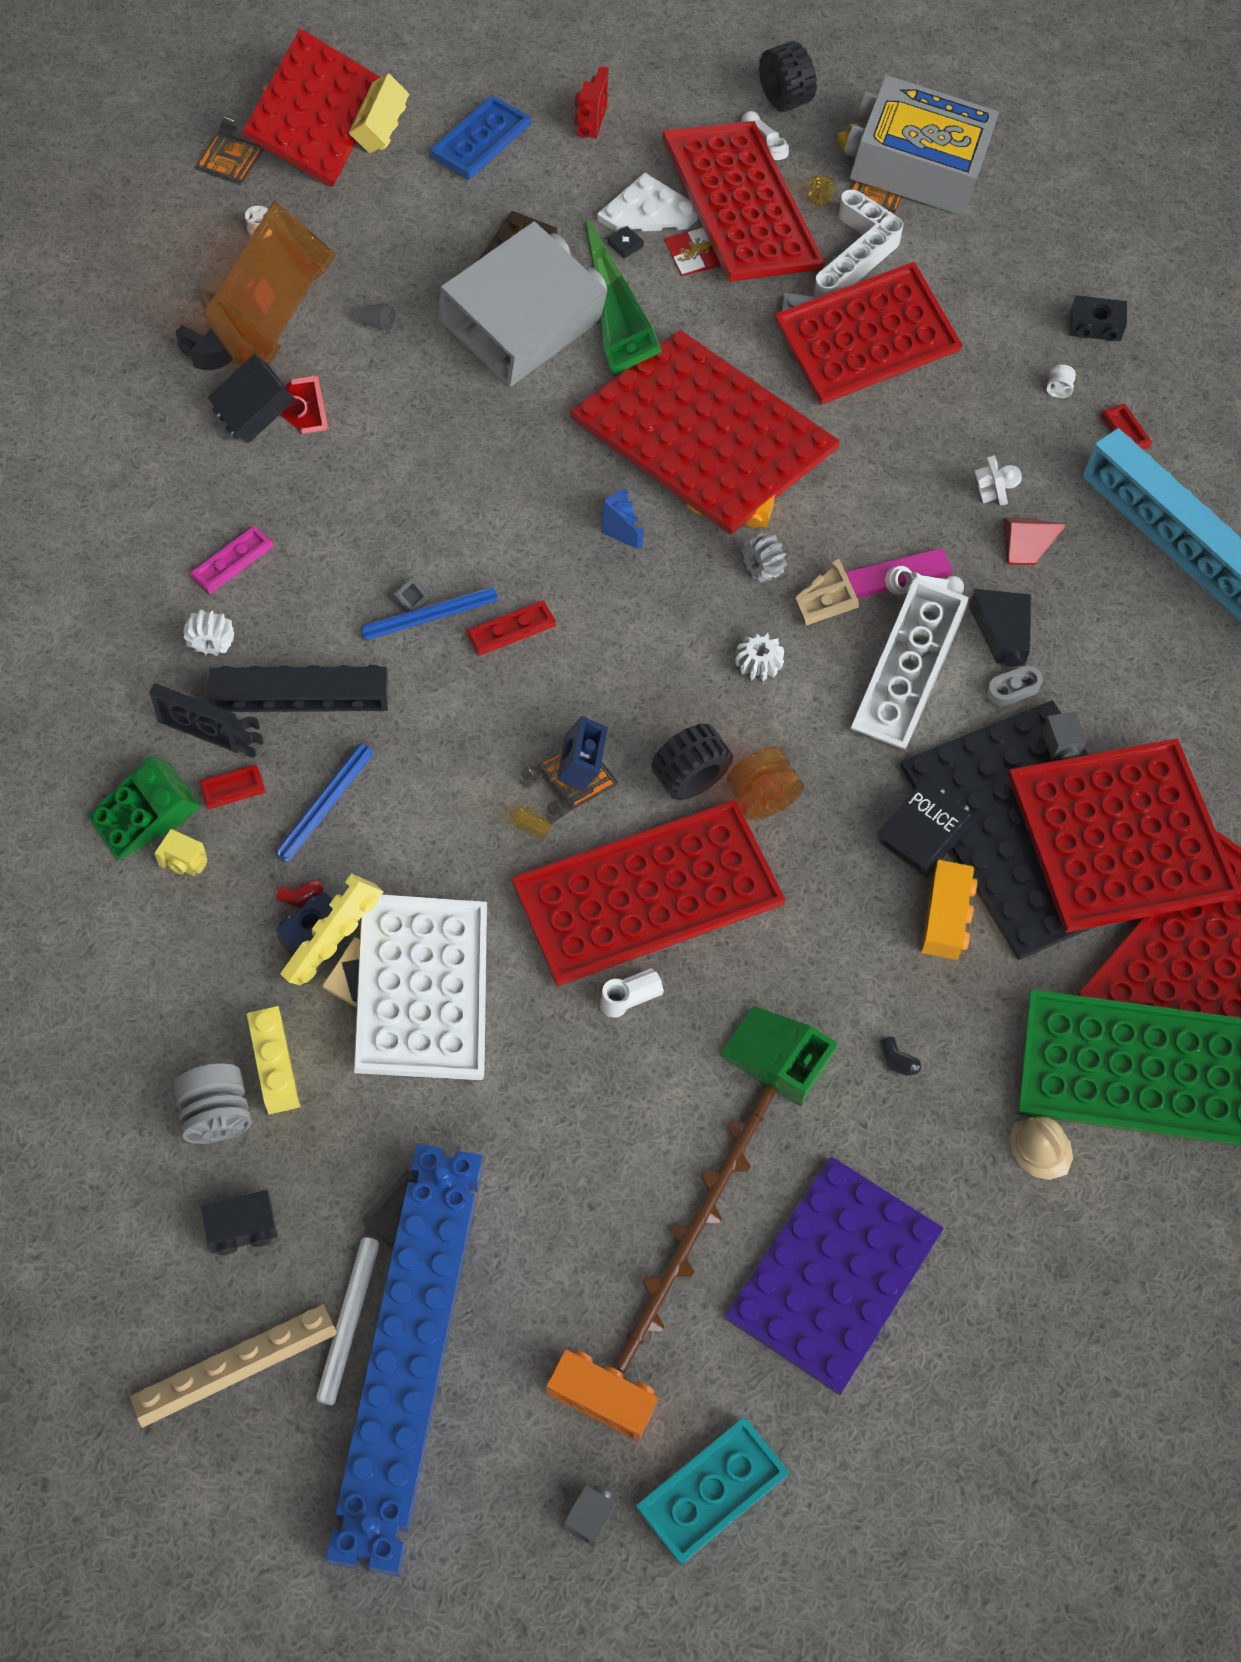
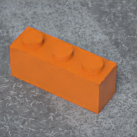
M565 1350L546 1386V1394L639 1442L658 1403L659 1397L654 1395L655 1391L644 1383L636 1382L634 1385L624 1380V1375L613 1367L605 1366L603 1369L592 1363L593 1359L582 1351L575 1350L572 1353Z

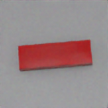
M542 600L466 630V635L477 655L481 656L555 627L556 620L545 601Z

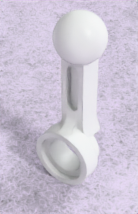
M748 111L742 116L741 122L755 121L774 160H781L789 155V145L786 140L779 138V133L762 122L756 112Z
M905 566L891 568L885 578L887 589L895 595L908 593L914 578L958 594H962L964 591V583L957 576H949L946 579L922 576L916 572L912 573ZM900 573H903L906 577L904 587H901L898 583V575Z

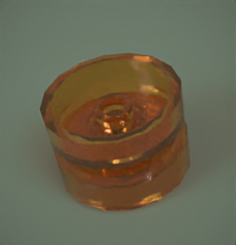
M770 747L752 753L741 760L727 776L726 783L733 795L740 799L739 805L749 820H762L783 811L795 802L803 792L804 784L794 769H790L791 762L782 748Z

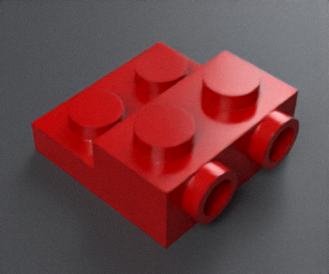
M599 66L596 76L592 75L591 82L584 81L581 91L576 92L575 106L578 107V110L575 114L574 125L578 126V136L593 139L598 137L608 105L609 67Z

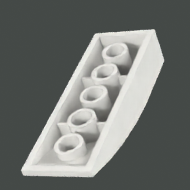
M914 578L851 726V730L906 750L962 620L969 597Z

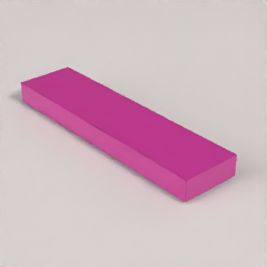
M943 548L848 571L846 574L857 599L889 591L885 578L887 572L893 567L905 566L912 573L916 572L922 576L934 578L951 576L953 569ZM903 573L898 575V583L901 587H904L906 584V577Z

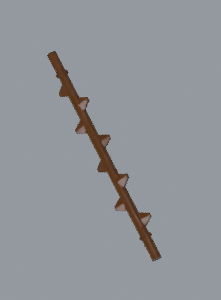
M770 1085L764 1086L754 1107L748 1111V1118L745 1122L729 1123L727 1128L735 1142L718 1172L704 1171L701 1178L708 1191L689 1225H674L671 1229L679 1245L661 1278L645 1277L643 1284L650 1298L631 1333L628 1332V1338L612 1366L621 1373H625L639 1345L643 1344L646 1332L663 1331L664 1325L657 1312L675 1278L692 1277L694 1270L686 1258L704 1225L721 1223L722 1218L715 1204L733 1172L749 1171L751 1165L743 1155V1152L757 1126L764 1120L763 1115L776 1093L774 1087Z

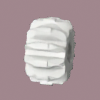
M200 610L199 613H191L187 623L184 625L183 633L184 639H186V646L193 647L194 652H204L205 656L207 653H212L215 656H218L219 652L226 653L234 638L232 620L224 618L223 613L215 614L213 610L211 612Z
M755 632L753 638L745 635L742 643H739L737 646L736 666L741 667V675L750 673L751 681L756 676H760L763 682L767 679V675L774 678L777 675V671L783 667V647L779 646L778 638L770 640L768 633L764 637H760Z

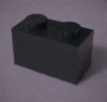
M268 1190L201 1206L207 1244L211 1253L217 1252L218 1255H228L236 1252L240 1246L251 1244L252 1247L265 1246L271 1242V1239L278 1237Z

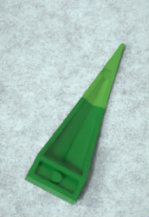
M587 219L586 223L594 269L601 274L607 286V294L601 316L603 347L610 369L615 375L661 353L662 349L654 329L593 224Z

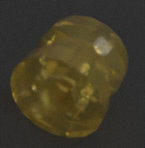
M825 175L813 177L809 186V202L817 207L830 205L835 188L834 181Z

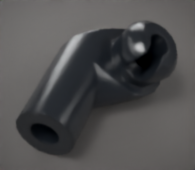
M887 1037L880 1041L887 1066L890 1070L906 1076L916 1075L920 1072L922 1066L920 1060L899 1052L895 1037Z

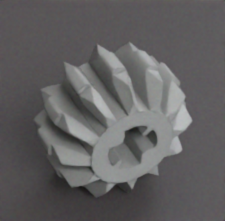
M768 532L760 533L744 542V548L741 549L744 555L742 561L746 563V571L751 572L753 579H758L760 582L769 581L784 573V567L787 565L784 559L786 553L782 550L783 544L777 542L776 535L771 536Z

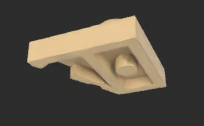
M840 559L832 563V568L824 576L819 575L809 588L804 589L795 597L796 605L805 626L859 608V601Z

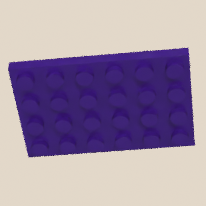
M831 1156L726 1314L725 1319L840 1396L944 1228Z

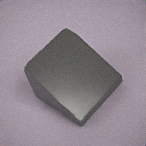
M412 575L397 587L388 598L403 610L409 612L419 609L431 596Z

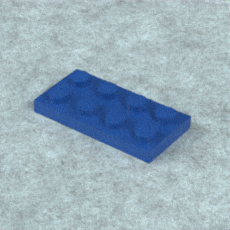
M491 95L430 149V158L470 180L531 125V117Z

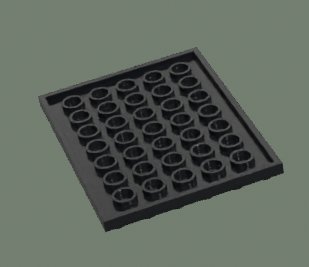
M1053 700L902 760L900 764L901 769L914 789L922 780H925L930 785L935 783L945 790L947 797L954 802L956 800L963 802L971 810L972 826L951 851L959 864L974 867L973 878L978 880L976 892L1018 961L1092 929L1064 932L1008 778V773L1011 769L1053 762L1041 732L1047 716L1062 714ZM1085 748L1080 756L1089 755Z

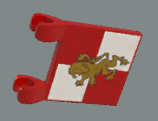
M703 227L664 239L681 276L721 266Z

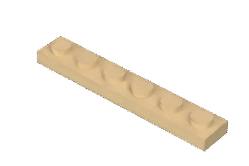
M324 1304L131 1395L130 1398L141 1427L143 1428L337 1335Z

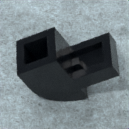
M218 323L204 336L184 325H181L175 331L179 349L185 355L191 356L193 366L201 370L220 369L228 365L241 352L238 334Z

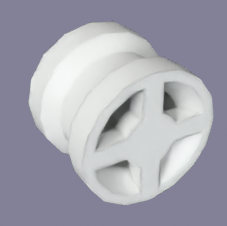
M252 206L247 209L245 220L248 234L254 238H264L270 235L273 229L270 211L263 206Z
M1068 365L1052 367L1049 372V381L1046 389L1048 394L1058 398L1069 397L1073 393V382L1076 376L1075 370Z

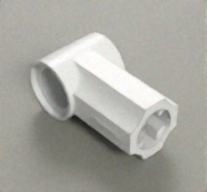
M651 968L623 980L611 979L607 981L602 989L600 999L601 1011L608 1017H620L627 1009L663 995L664 990L659 975ZM615 995L620 997L622 1000L612 1001L611 999H609V996Z

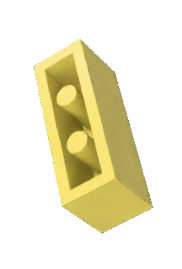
M389 73L372 82L349 131V134L368 153H373L378 149L383 150L388 146L391 141L389 137L398 126L397 120L399 115L406 108L405 102L409 93Z
M279 1006L247 1013L263 1099L268 1115L300 1108Z

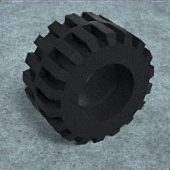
M792 40L765 50L761 54L759 59L760 82L768 101H770L773 107H776L780 112H786L812 101L816 95L815 91H817V77L810 55H808L807 50L799 42Z
M698 724L686 728L670 738L655 754L651 763V770L672 799L686 800L703 793L716 784L731 766L733 754L710 724Z

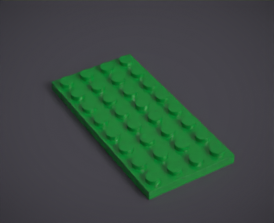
M1031 989L1029 993L1018 1115L1048 1117L1052 1120L1241 1147V1018Z

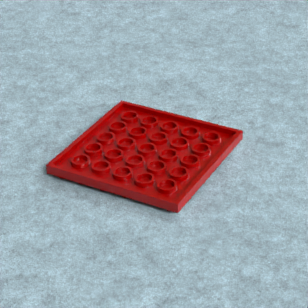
M1178 738L1021 767L1009 771L1008 778L1065 933L1234 900L1240 897V887Z

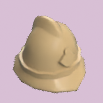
M1031 1117L1015 1122L1009 1139L1012 1154L1019 1166L1037 1178L1051 1180L1067 1175L1073 1160L1071 1142L1058 1122L1048 1117Z

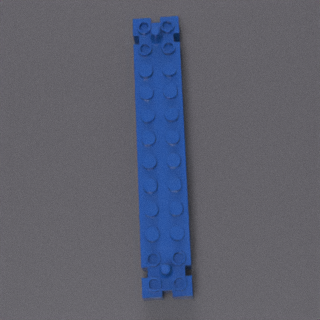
M416 1144L411 1172L413 1181H417V1183L408 1182L336 1509L338 1520L343 1521L342 1529H332L326 1555L329 1565L357 1569L359 1560L370 1562L369 1568L371 1572L400 1577L406 1547L404 1542L398 1541L400 1531L409 1533L475 1208V1194L469 1191L478 1192L483 1169L481 1154L456 1150L455 1157L450 1158L444 1156L443 1148Z

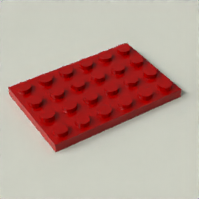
M300 28L241 135L326 185L333 187L356 143V140L349 134V131L372 82L381 77Z
M915 261L779 312L774 317L776 325L820 405L959 352L963 346Z

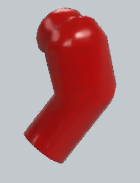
M311 880L296 890L280 886L276 900L303 908L307 900L314 896L317 897L323 892V885L318 880Z

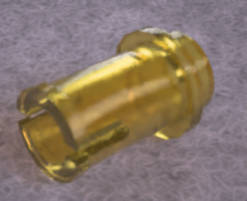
M520 806L512 820L516 823L517 828L523 827L543 840L547 837L553 826V822H549L531 812V807L529 806L526 808Z

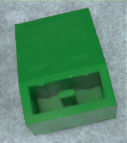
M150 755L87 817L115 858L120 860L169 832L170 829L183 824L201 805L171 763Z
M753 1006L719 1056L765 1085L774 1087L776 1092L801 1107L834 1058L838 1042L810 1025Z

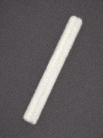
M362 1238L336 1326L337 1335L333 1337L316 1396L317 1401L322 1404L333 1405L336 1401L379 1249V1242L372 1238Z

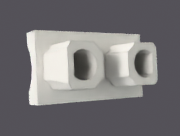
M995 455L987 457L988 466L974 470L978 482V490L983 503L998 499L999 505H1006L1008 502L1005 488L1009 489L1018 486L1022 479L1021 471L1012 465L998 470Z

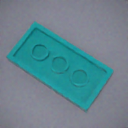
M743 1417L637 1504L636 1509L676 1562L682 1566L789 1476L790 1472L746 1417Z

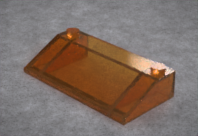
M276 201L269 207L203 312V316L233 360L241 366L254 353L269 365L271 364L281 347L276 343L312 282L326 272L336 255L332 249Z

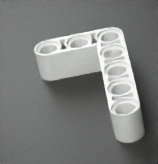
M851 189L843 192L838 213L839 219L863 236L818 273L813 297H822L857 283L898 247L903 229L902 220L857 190Z

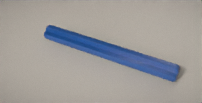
M489 587L361 626V633L364 640H370L496 602L498 600L497 592L494 587Z
M361 743L355 748L276 848L277 858L286 863L293 858L372 757V750L368 746Z

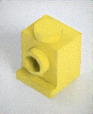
M170 829L155 852L159 867L165 869L168 865L171 870L178 874L186 872L195 876L196 873L199 874L204 870L207 863L203 843Z

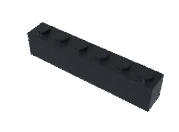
M283 665L279 667L250 666L238 668L221 666L219 668H210L207 698L209 704L229 712L388 711L389 680L387 667L377 665L366 667H350L347 665L337 667H320L317 665L290 667Z

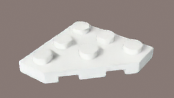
M643 173L597 214V221L615 232L620 231L626 226L630 229H641L642 231H660L662 228L677 227V230L688 229L699 219L689 199L647 173Z

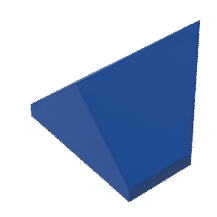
M622 489L604 500L602 533L634 548H642L643 529L642 527L636 529L634 522L638 521V516L635 517L632 501L628 502L627 489Z

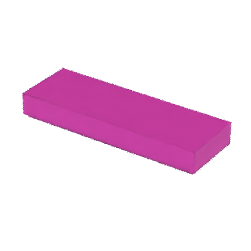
M254 525L189 573L190 578L206 593L211 594L274 547L273 541Z

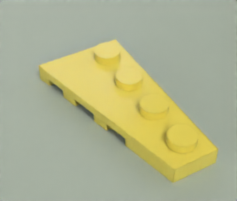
M351 873L345 882L349 888L343 896L336 894L329 904L333 908L332 912L328 917L317 921L312 928V935L314 936L312 940H307L299 946L280 973L289 983L301 986L309 982L315 976L316 968L323 960H327L336 952L337 944L357 928L359 919L365 913L375 908L379 902L378 898L383 893L375 883Z

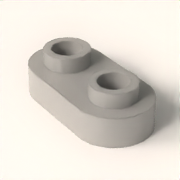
M1022 666L994 677L988 686L987 696L996 705H1010L1037 694L1043 683V676L1038 669L1032 666ZM1022 682H1028L1030 686H1026ZM998 691H1002L1006 695H1001L998 693Z

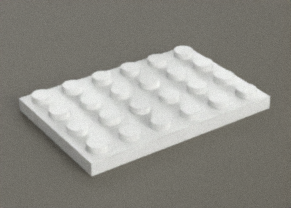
M380 895L378 898L379 902L375 908L361 917L354 1073L483 1080L485 1061L487 902Z

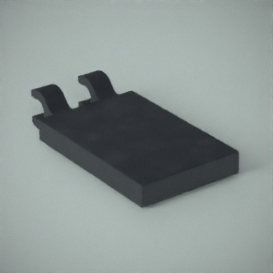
M157 683L149 691L158 722L235 753L241 751L248 757H255L257 755L255 748L249 746L251 743L259 745L264 743L261 734L245 731L249 727L259 730L260 724L255 717L249 716L237 719L236 714Z

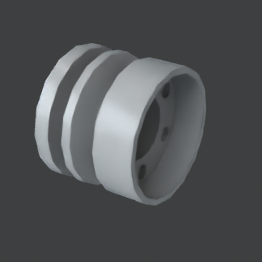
M224 1063L208 1064L184 1072L173 1082L176 1105L178 1109L182 1110L179 1114V1121L182 1125L181 1131L185 1141L193 1144L214 1143L236 1137L251 1126V1117L249 1111H247L249 1109L248 1103L243 1098L245 1089L239 1067Z

